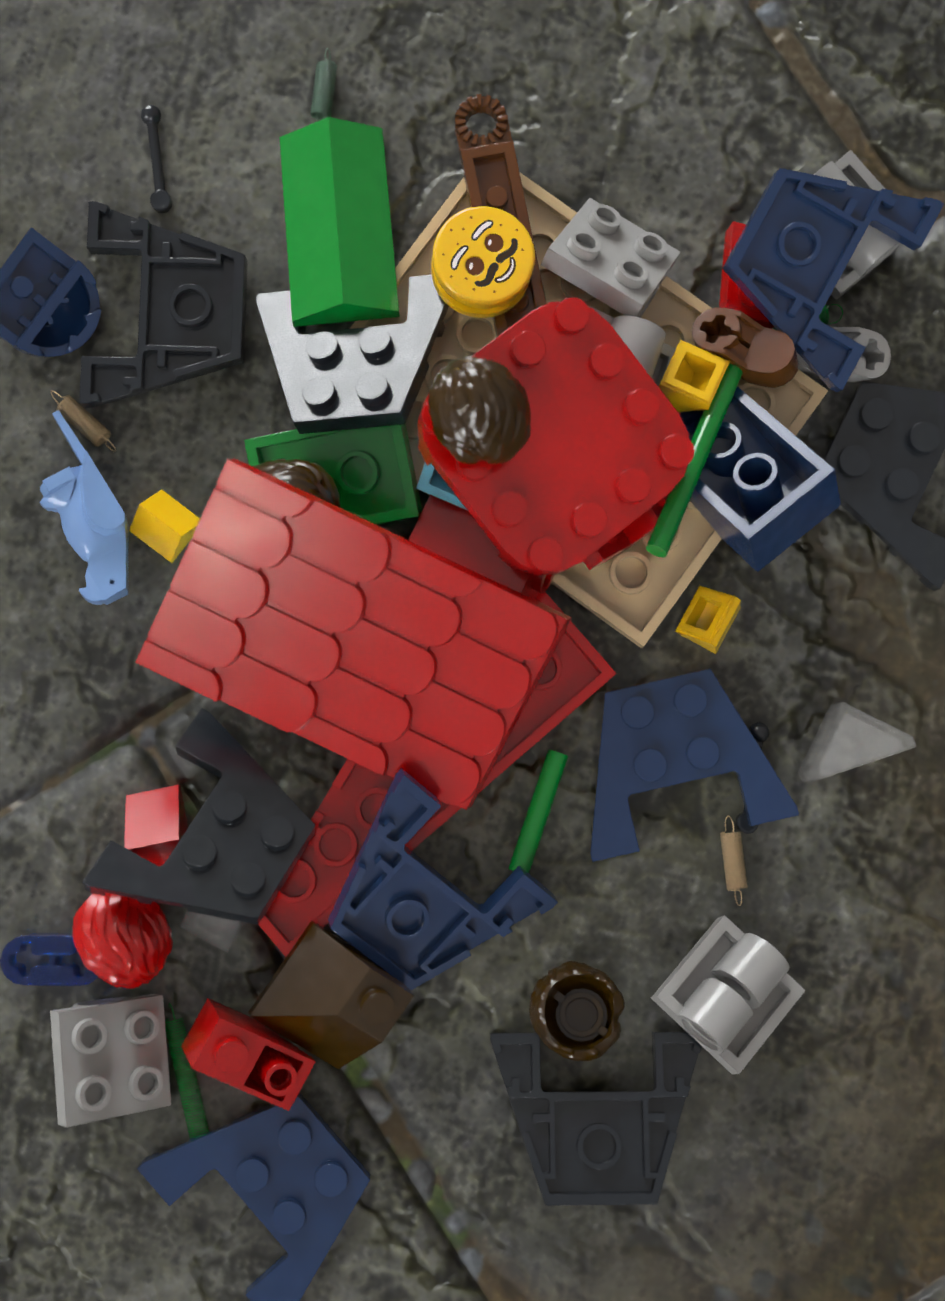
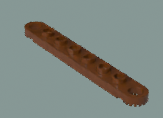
M476 94V97H468L465 102L459 105V109L455 114V134L470 208L488 206L510 213L524 225L534 245L505 107L500 104L497 98L493 99L490 95L482 96V94ZM477 113L488 114L495 120L496 129L493 130L492 134L488 133L486 137L485 135L478 137V134L473 135L471 130L468 131L466 125L468 119ZM536 250L534 270L524 296L512 309L493 317L496 337L532 310L546 304Z

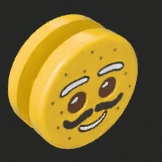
M488 206L464 209L444 223L435 239L431 261V275L434 286L443 301L463 315L474 318H489L501 315L512 309L522 299L528 288L535 265L534 245L524 225L510 213Z

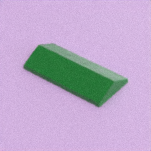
M327 117L279 137L293 327L400 317L383 129L381 127Z

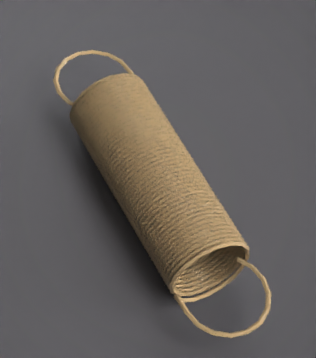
M70 395L61 397L64 399L58 403L56 411L59 410L72 426L96 447L105 441H109L111 432Z
M728 815L725 818V831L720 833L727 890L734 891L736 903L738 906H741L737 902L736 891L748 887L741 832H734L733 821V833H725L726 819L730 817Z

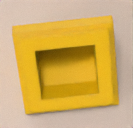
M680 340L659 384V388L677 412L708 410L730 361Z
M161 489L138 505L129 531L169 562L173 563L194 536L193 533L200 518Z
M699 586L675 632L716 654L741 609V600L736 596Z

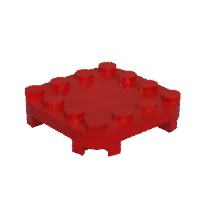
M569 297L559 302H549L532 310L473 355V357L495 361L509 369L527 393L531 409V435L527 443L512 459L505 463L489 464L486 461L467 464L458 461L441 444L434 433L433 423L429 414V394L423 403L417 422L419 435L418 449L427 466L430 464L434 466L500 551L497 556L513 570L516 568L534 575H557L587 559L669 494L684 477L687 465L694 457L693 443L689 439V433L677 410L611 324L593 308L588 307L584 301L575 297Z

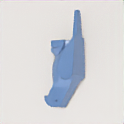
M58 410L52 413L81 465L72 468L69 466L42 480L40 492L43 498L40 504L47 511L59 513L67 541L74 551L88 563L85 574L87 587L79 588L82 597L91 604L108 605L129 594V524L123 509L93 460Z

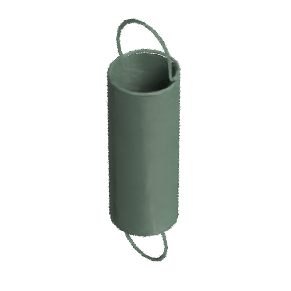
M330 50L329 60L326 59L325 51V60L327 61H319L316 66L311 116L316 118V122L317 119L322 120L331 117L337 65L331 61Z

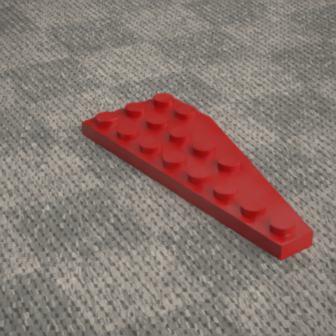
M538 592L535 598L536 601L564 613L546 592L543 594ZM571 620L480 792L617 674ZM349 759L345 761L330 790L311 818V821L316 825L313 838L259 923L262 930L285 957H287L311 920L321 927H325L329 923L328 918L394 778L386 774L382 776ZM439 800L441 807L405 846L411 851L414 850L459 811L461 807L448 805Z

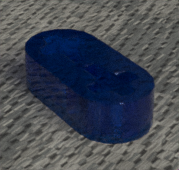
M25 934L8 942L2 950L0 959L1 969L6 978L15 984L30 986H82L99 979L96 974L87 968L84 975L80 974L79 965L62 963V955L69 956L78 952L74 945L73 934ZM27 944L31 945V952L34 955H50L49 963H42L31 967L30 973H26L25 964L17 963L16 955L26 951Z

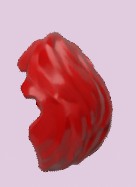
M106 893L105 896L92 894L74 915L72 934L76 950L80 954L84 966L106 983L117 988L134 989L142 984H148L164 968L167 956L173 947V939L168 920L157 902L145 904L140 903L136 898L110 893Z

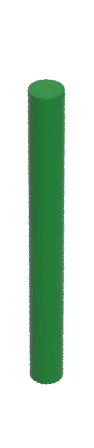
M733 364L728 365L709 409L704 410L691 440L694 446V457L687 465L684 477L668 494L648 541L646 550L654 556L666 557L742 377V370Z

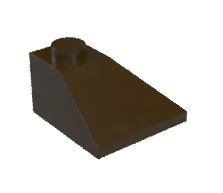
M311 920L248 1013L252 1018L339 1069L381 1044L414 995L404 983L391 976L359 950Z

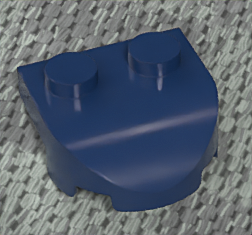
M31 227L0 268V338L17 350L32 356H60L81 347L94 333L101 314L99 294L93 275L82 262L72 259Z

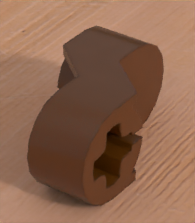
M715 307L704 311L693 323L692 336L696 347L730 361L729 364L739 367L743 372L741 378L750 384L770 388L780 387L791 381L798 371L799 361L793 340L784 332L761 326L742 311Z

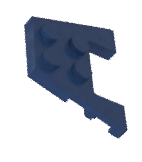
M779 168L772 176L722 269L777 330L786 333L793 340L795 351L828 388L839 392L845 387L866 347L821 322L819 315L869 225L914 251L922 246L945 203L928 197L917 199L892 194L893 190L888 189L877 191L847 185V181Z
M711 669L605 693L590 852L592 862L640 851L628 803L630 795L719 774L736 773L749 826L799 815L795 802Z
M401 768L396 773L332 909L328 922L332 931L391 976L404 983L409 990H413L470 957L471 953L469 950L497 934H500L502 937L513 932L511 929L512 925L538 910L541 915L552 909L558 901L551 891L522 867L518 866L483 904H477L406 847V843L441 807V804L435 795Z
M300 1092L290 1111L269 1104L234 1119V1122L202 1136L190 1138L188 1142L160 1154L157 1152L140 1162L137 1167L138 1171L169 1206L210 1170H217L287 1252L247 1287L245 1295L250 1301H300L370 1181V1173Z

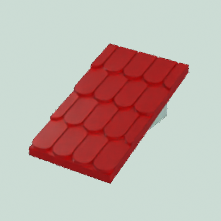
M227 459L217 480V486L212 491L193 533V539L188 544L170 584L171 587L164 597L148 633V638L145 640L135 663L216 702L222 701L282 731L293 732L382 776L386 774L394 778L396 773L402 768L435 795L438 800L448 805H456L465 810L470 808L572 617L240 460Z

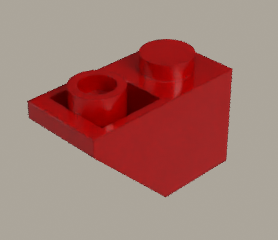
M207 998L181 1046L192 1069L287 1111H290L316 1062L313 1057L257 1020L210 998Z

